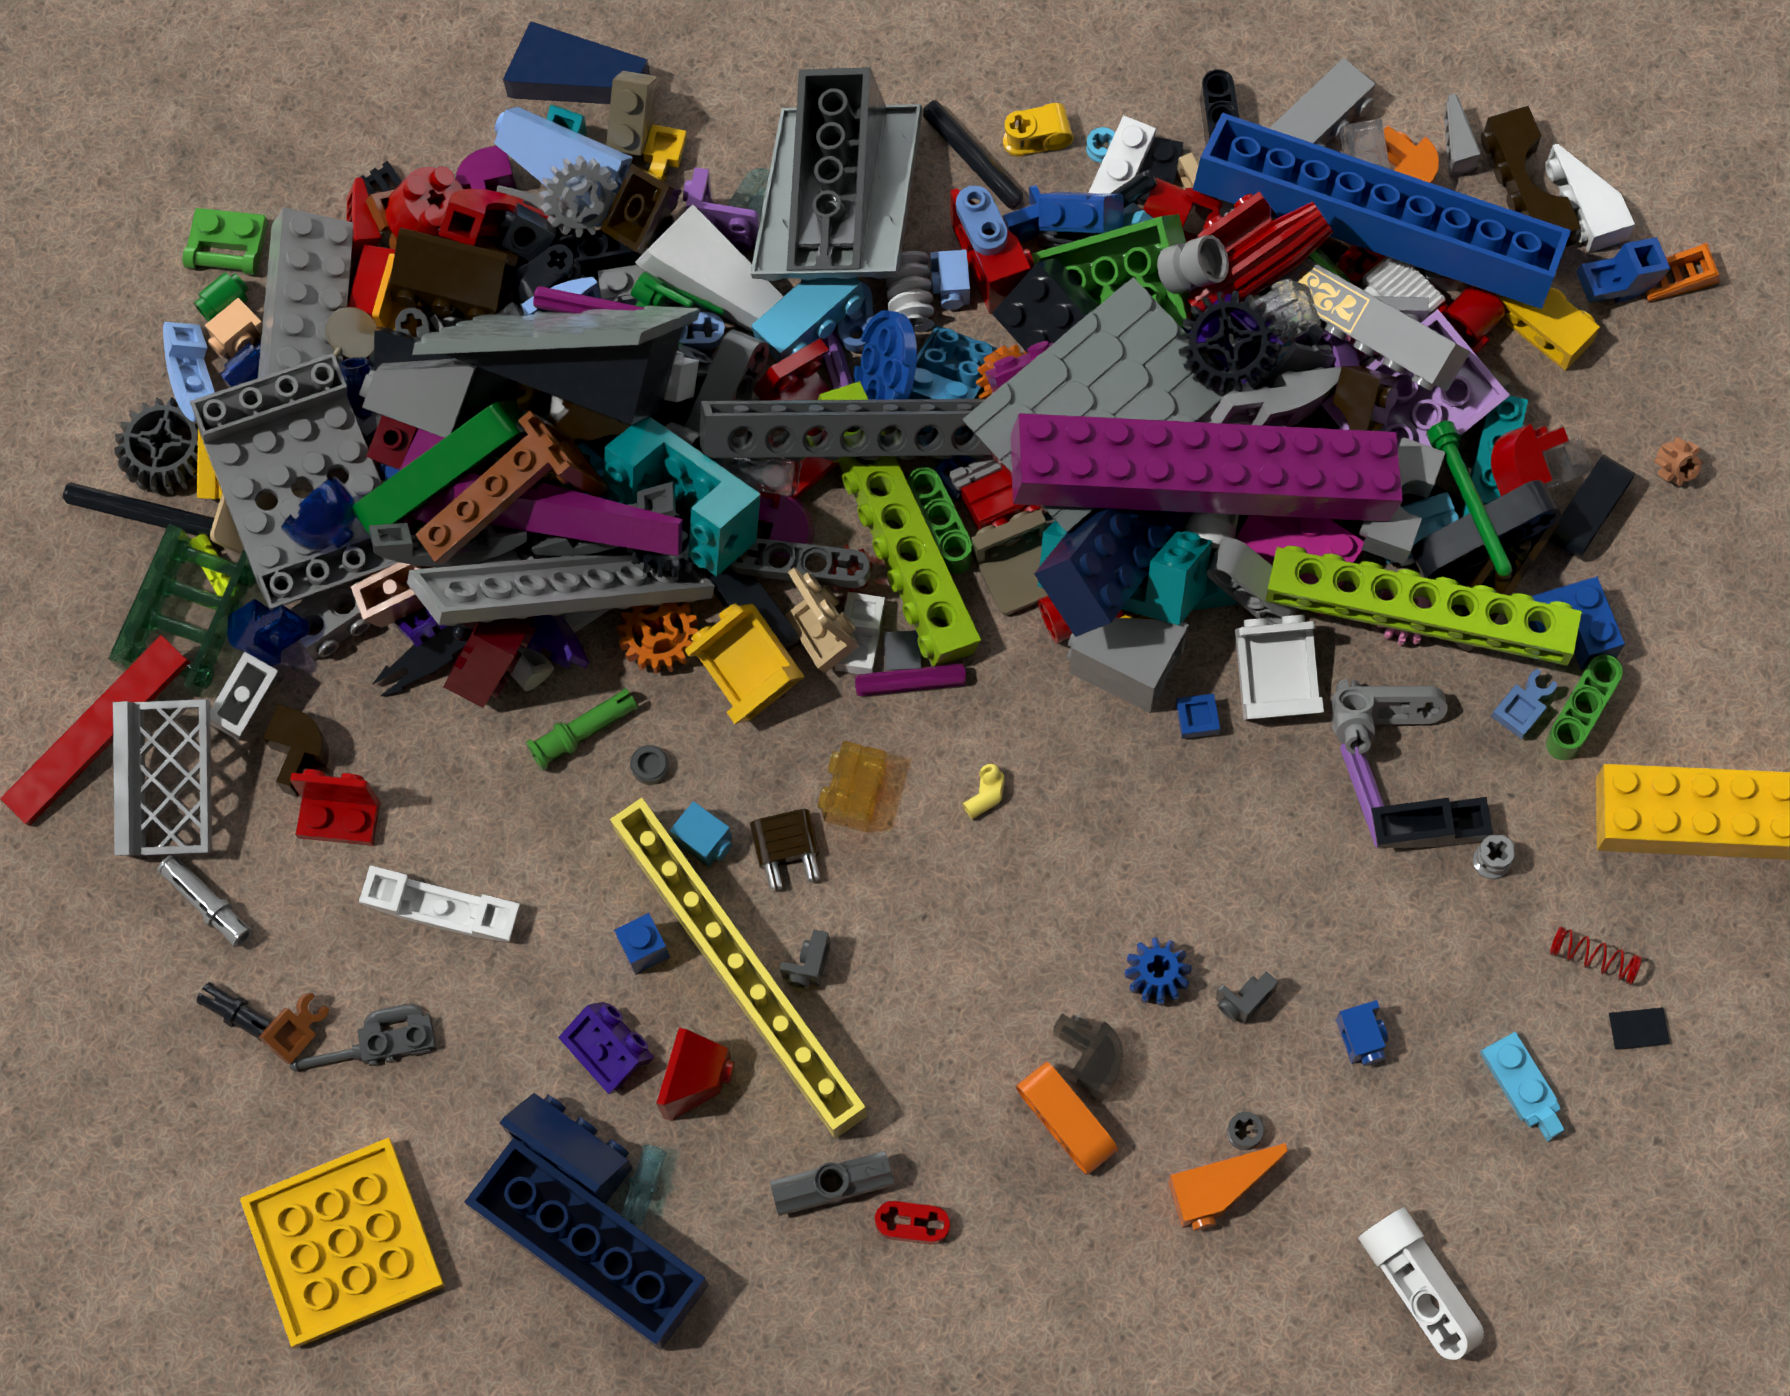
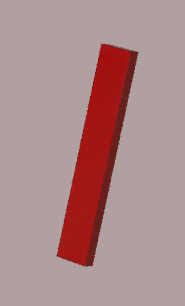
M160 635L19 778L0 800L24 824L30 826L113 742V702H152L183 671L190 661L164 636Z

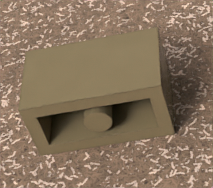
M622 71L613 79L606 146L628 154L641 156L644 153L651 125L653 124L657 76Z

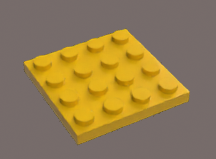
M389 1137L239 1198L289 1343L294 1349L445 1287L396 1150Z

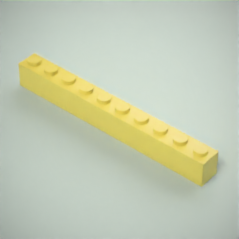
M640 798L612 817L610 821L616 835L834 1139L866 1118V1107L643 798Z

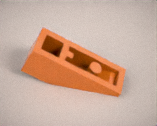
M1286 1143L1170 1175L1168 1184L1182 1228L1192 1225L1193 1231H1199L1216 1225V1218H1220L1285 1158L1288 1152Z

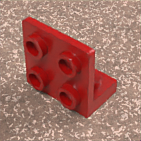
M820 338L772 365L758 381L754 392L761 401L818 400L820 394L831 391L817 373L822 367L820 360L829 351L828 347ZM813 428L807 435L814 436L820 431L818 428Z
M306 769L303 771V774L291 773L290 781L302 798L295 833L297 838L373 846L380 801L368 781L364 780V777L352 773H343L341 778L326 776V773L313 769Z

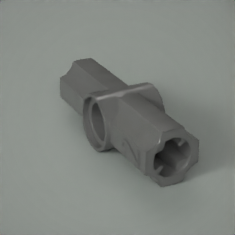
M886 1151L841 1163L828 1162L821 1165L818 1169L770 1181L778 1216L824 1204H839L846 1198L894 1186V1181ZM829 1175L839 1176L843 1179L842 1187L836 1192L825 1191L821 1187L825 1177Z

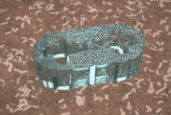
M765 168L751 170L727 206L745 209L750 204L748 209L757 211L761 219L766 188H760L754 196V183L768 182L770 170Z

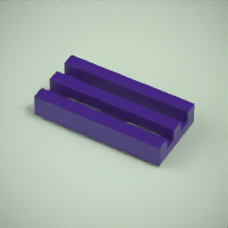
M426 607L419 609L428 617L425 621L414 612L406 616L416 626L414 629L401 618L392 623L416 647L423 644L419 638L423 634L428 638L435 635L431 629L435 625L441 630L446 627V625H438Z

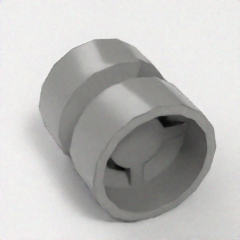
M1205 235L1192 239L1187 243H1179L1164 248L1158 256L1157 268L1164 287L1173 294H1182L1192 291L1197 287H1206L1222 282L1228 274L1229 260L1226 249L1221 241L1213 235Z

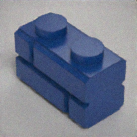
M1082 192L1040 194V231L1105 233L1123 227V194Z

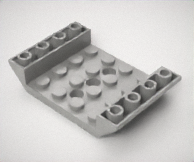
M334 353L190 401L209 460L257 584L270 610L361 579L397 563L374 553L369 534L350 509L356 502L380 486L381 481L373 461L366 457L368 448L348 400L347 386ZM340 468L347 472L349 479L344 485L335 486L328 481V473L332 469ZM300 480L308 481L314 490L309 497H296L291 490L294 483ZM262 493H272L278 499V503L275 508L266 511L256 505V499Z

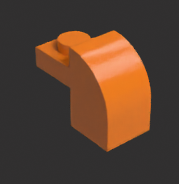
M1388 125L1379 134L1375 152L1396 167L1394 171L1434 184L1439 167V157L1433 143L1425 136L1416 146L1405 133L1397 132Z

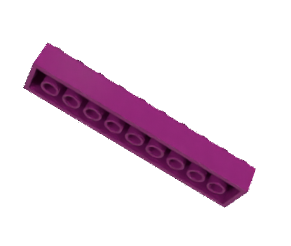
M1027 413L1018 414L1011 432L1013 504L1390 521L1403 501L1396 432Z

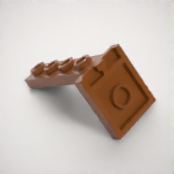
M529 410L518 420L528 435L415 535L434 562L443 564L550 470L563 484L569 482L581 493L586 491L592 496L600 498L609 488L569 434Z

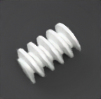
M921 251L902 252L898 276L886 278V286L888 287L887 299L889 300L888 311L905 314L913 326L914 333L926 331L935 324L932 320L928 319L934 314V307L928 305L933 301V294L928 292L932 288V282L927 279L931 275L930 268L926 266L929 263V255Z

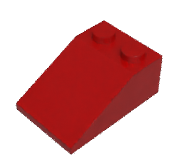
M955 188L950 190L951 226L961 249L967 251L968 266L988 313L992 314L1033 268V258L1029 249H1022L1018 238L1008 229L1007 244L1001 252L995 255L978 253L973 248L957 215L956 198L960 190ZM972 200L969 201L971 205H977ZM986 229L983 233L985 235H993L995 231Z

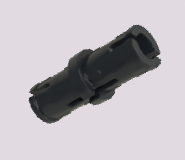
M208 982L202 990L214 996L215 999L211 1000L199 993L196 1001L197 1004L223 1017V1022L230 1027L236 1025L262 1042L258 1037L263 1033V1030L258 1028L257 1024L267 1028L274 1019L268 1018L249 1007V1002L244 998H234L215 986L214 983Z

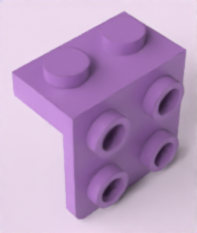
M695 167L692 181L686 180L684 185L683 202H687L686 210L693 204L738 251L755 249L760 225L759 213L755 210L714 204L709 169Z

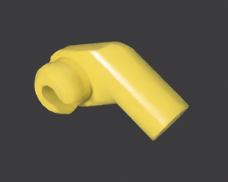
M987 764L981 768L979 773L981 777L979 794L962 803L972 820L996 806L1002 800L1005 778L1003 772L995 764Z

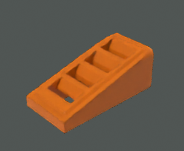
M1707 243L1666 257L1676 282L1669 285L1665 275L1660 281L1662 287L1656 290L1653 287L1645 292L1648 302H1653L1720 283L1719 273ZM1700 262L1703 273L1697 274L1693 263ZM1680 266H1686L1689 278L1683 279L1679 270Z

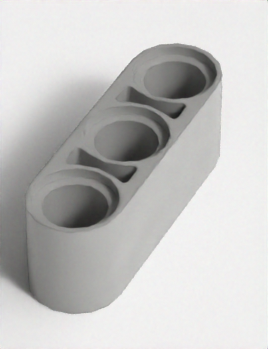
M1234 538L1221 539L1206 572L1207 577L1258 619L1267 618V625L1282 624V617L1292 616L1297 612L1298 608L1265 602L1272 570L1271 564L1242 541Z

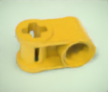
M1049 103L1042 107L1014 111L1006 117L1004 122L1006 133L1003 137V147L1007 153L1015 157H1023L1048 150H1060L1069 146L1074 140L1065 107L1061 103ZM1016 120H1018V126H1017V127H1015V122H1016Z

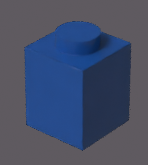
M649 913L614 930L635 975L670 958L666 945Z

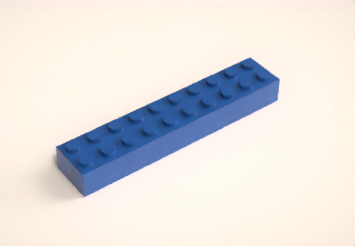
M1225 113L1221 114L1200 157L1193 186L1194 191L1233 204L1247 194H1253L1254 196L1260 191L1276 213L1272 216L1276 219L1313 201L1333 230L1329 237L1540 309L1543 308L1571 232L1569 229Z

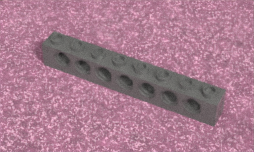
M986 399L701 401L699 443L702 453L717 462H726L731 460V458L765 461L771 457H784L791 461H801L806 457H822L826 460L835 461L843 457L876 460L880 456H895L899 459L910 460L917 456L950 459L953 455H968L972 458L984 459L992 455L987 446L970 428L964 434H955L959 428L967 426L962 419ZM896 427L892 434L881 435L886 428ZM933 427L930 433L918 435L921 429ZM777 428L786 429L780 436H770V433ZM813 428L823 429L821 433H819L816 436L807 435V433ZM850 428H860L859 431L852 436L844 435L845 432ZM738 429H748V432L741 437L732 436Z

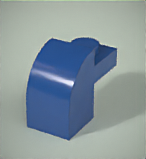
M1655 237L1625 243L1614 258L1581 264L1576 273L1589 303L1614 298L1615 303L1633 299L1652 289L1667 274L1670 266L1658 238Z

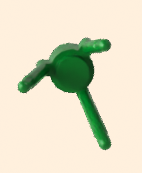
M647 271L640 275L631 290V296L638 300L635 306H662L668 297L689 308L695 304L718 315L724 314L723 308L672 286Z

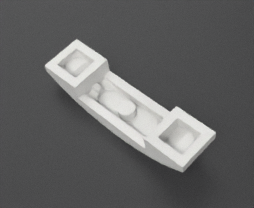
M371 865L359 899V904L408 921L468 936L505 942L510 941L520 907L519 903L484 894L478 897L408 879L406 874Z

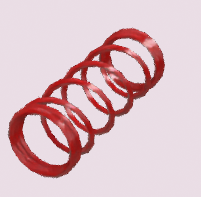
M1562 926L1558 928L1551 945L1550 955H1555V957L1558 955L1565 936L1570 932L1567 961H1571L1580 945L1587 939L1585 968L1590 965L1598 950L1604 945L1601 973L1605 974L1614 958L1621 951L1618 980L1621 981L1630 968L1625 982L1626 984L1629 983V985L1634 983L1641 966V956L1633 955L1622 974L1624 965L1623 949L1617 950L1605 967L1607 957V945L1605 942L1596 948L1588 961L1589 937H1583L1571 954L1572 930L1566 931L1565 927L1563 928Z

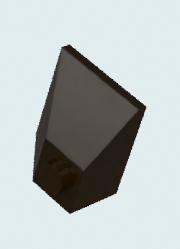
M631 164L600 230L642 255L667 223L671 213L677 206L682 189L663 178Z

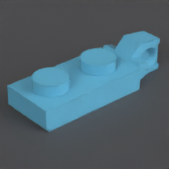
M1513 1032L1482 1049L1480 1054L1519 1119L1521 1121L1524 1120L1528 1127L1537 1124L1547 1142L1561 1135L1564 1128L1555 1114L1561 1110L1557 1098L1517 1033Z

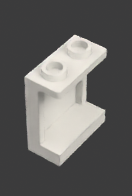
M1292 615L1282 617V624L1267 625V618L1244 620V627L1235 629L1243 720L1324 712L1323 698L1319 697L1313 636L1315 621L1305 622V615Z

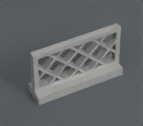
M210 700L113 702L115 856L212 853ZM199 708V724L189 733L176 720L187 709ZM168 709H176L172 715L166 711ZM157 710L166 719L164 724L153 735L144 727V711ZM171 726L185 737L172 753L159 741ZM190 744L199 751L200 761L191 771L177 759ZM153 746L167 757L154 773L145 765V754ZM172 763L186 776L173 791L159 779ZM199 773H200V781L196 778V776H197ZM190 782L200 790V801L191 810L178 798ZM154 783L168 796L155 811L145 803V793ZM172 802L186 814L173 830L159 817ZM199 811H200V819L196 816ZM191 820L200 828L201 845L188 846L178 836ZM156 822L168 836L157 847H146V831ZM174 840L179 846L168 845Z

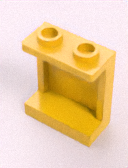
M734 603L718 615L721 620L712 628L706 626L696 632L691 637L693 643L684 651L689 657L697 656L733 706L726 713L734 724H739L752 720L805 676L755 605H738Z

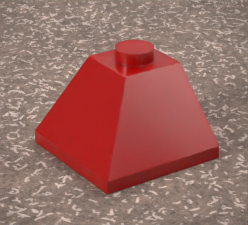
M679 1027L656 1102L663 1119L669 1121L676 1119L720 1094L723 1083H730L735 1061L730 1060L731 1055L727 1047L688 1029Z

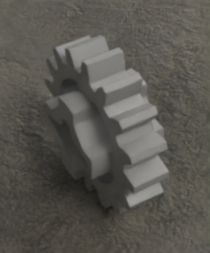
M582 156L577 157L576 164L574 165L567 158L563 159L564 168L559 170L557 167L552 166L551 170L555 176L552 179L543 178L542 180L548 187V191L539 192V197L547 202L540 208L545 215H550L547 219L553 227L559 225L558 229L563 234L567 235L572 228V232L577 237H581L583 229H587L593 235L595 234L594 225L597 223L602 225L605 220L604 217L617 195L612 190H615L618 184L613 178H609L612 173L605 166L600 168V164L593 158L589 161L588 165ZM597 181L599 182L600 189H601V196H600V197H598V196H597V193H596V191H597V189H598V187H599V186L596 184ZM558 196L561 197L563 201L560 206L562 212H560L558 207Z

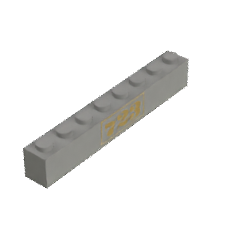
M1308 258L1267 287L1271 290L1268 295L1271 299L1286 307L1290 301L1299 306L1296 313L1313 323H1316L1318 318L1327 322L1324 329L1342 340L1345 339L1346 335L1356 339L1353 345L1355 348L1371 357L1377 351L1385 356L1382 362L1384 365L1402 374L1405 368L1413 372L1414 376L1411 380L1429 391L1433 389L1434 385L1448 391L1471 352Z

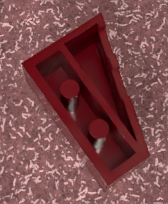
M529 616L525 619L508 618L491 622L478 621L443 687L484 708L491 695L498 698L508 679L503 676L505 671L512 673L522 653L517 651L519 646L526 649L536 631V628L530 625L534 616Z

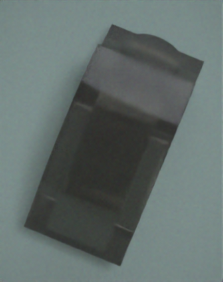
M1062 1013L1054 1025L1053 1035L1083 1053L1070 1073V1082L1103 1102L1120 1074L1123 1058L1121 1041L1115 1030L1105 1021L1095 1034L1091 1031L1092 1026L1081 1017L1072 1015L1069 1018Z

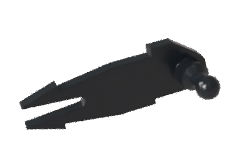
M459 623L454 626H446L442 630L435 625L433 627L434 636L431 638L425 636L421 639L423 644L419 647L413 645L391 667L386 665L373 684L402 668H406L408 673L381 696L404 690L403 686L436 671L455 658L453 654L465 646L473 629Z

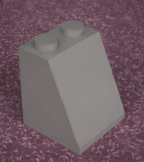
M458 359L382 363L376 371L370 370L364 379L359 394L365 397L362 407L445 438L455 429L477 367Z
M1115 618L1112 623L1075 637L1072 633L1068 641L1070 650L1067 654V659L1070 660L1069 673L1150 713L1184 651L1189 624L1182 622L1180 625H1175L1161 620Z

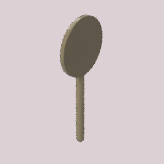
M344 307L335 311L328 319L326 336L334 350L333 353L336 360L340 355L351 360H361L370 356L374 350V330L377 328V325L372 317L363 310L354 307Z

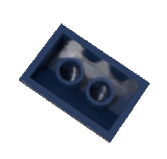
M533 1093L503 1117L499 1124L510 1139L514 1137L605 1205L633 1168L630 1161L626 1159L629 1152L612 1139L605 1144L594 1136L598 1131L594 1126L581 1117H578L576 1121L570 1119L563 1114L566 1107L549 1094L542 1099Z

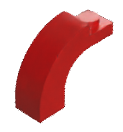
M462 189L455 191L451 195L438 235L474 246L476 238L479 236L500 237V231L497 230L498 224L506 211L512 213L517 203L547 219L550 215H545L541 209L524 204V199L513 195L484 189ZM521 227L515 233L519 237L528 238L534 234V231L529 227Z

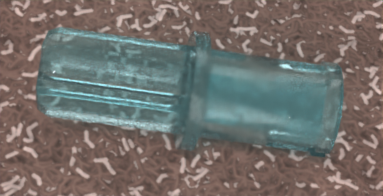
M643 1145L634 1177L628 1179V1184L631 1186L621 1216L634 1226H641L644 1222L652 1195L659 1190L656 1183L664 1160L667 1157L666 1151L651 1145Z

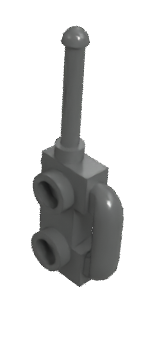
M403 1004L373 1011L366 1017L364 1028L357 1029L359 1044L352 1045V1048L299 1060L295 1058L289 1067L292 1071L297 1072L299 1069L351 1058L355 1060L362 1059L364 1064L376 1066L379 1064V1061L386 1060V1063L394 1062L395 1058L431 1052V1050L437 1049L432 1018L430 1015H425L423 1010L414 1004ZM407 1019V1027L383 1032L381 1025Z

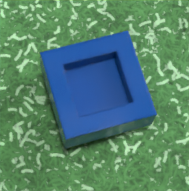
M1214 693L1176 698V709L1182 739L1220 733Z

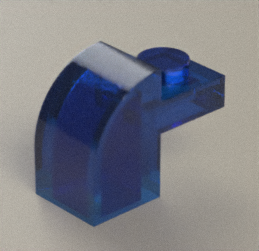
M254 599L228 615L227 635L230 645L243 654L246 652L269 666L281 663V651L309 634V622L282 604L270 610L267 606Z

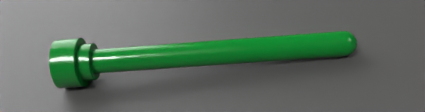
M1452 421L1439 422L1427 431L1428 441L1431 447L1445 452L1446 462L1493 565L1500 576L1506 577L1511 574L1512 566L1458 451L1460 440L1458 430Z

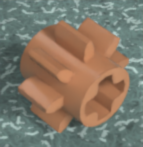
M1676 437L1674 442L1662 444L1656 459H1654V462L1662 467L1657 475L1667 482L1672 481L1678 486H1682L1683 481L1695 479L1700 472L1701 464L1704 462L1695 456L1701 448L1691 441H1684L1680 437Z

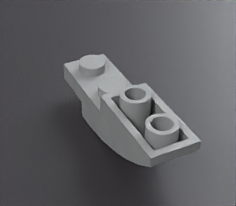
M1318 367L1302 372L1287 371L1275 379V384L1272 388L1263 387L1254 391L1229 392L1222 397L1220 404L1210 418L1213 423L1291 427L1310 416L1322 404L1338 382L1342 367L1326 369Z

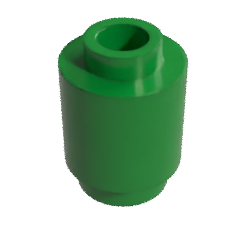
M224 272L198 294L199 298L193 304L209 322L237 298L246 303L248 298L245 293L249 289L237 274L234 273L230 277Z

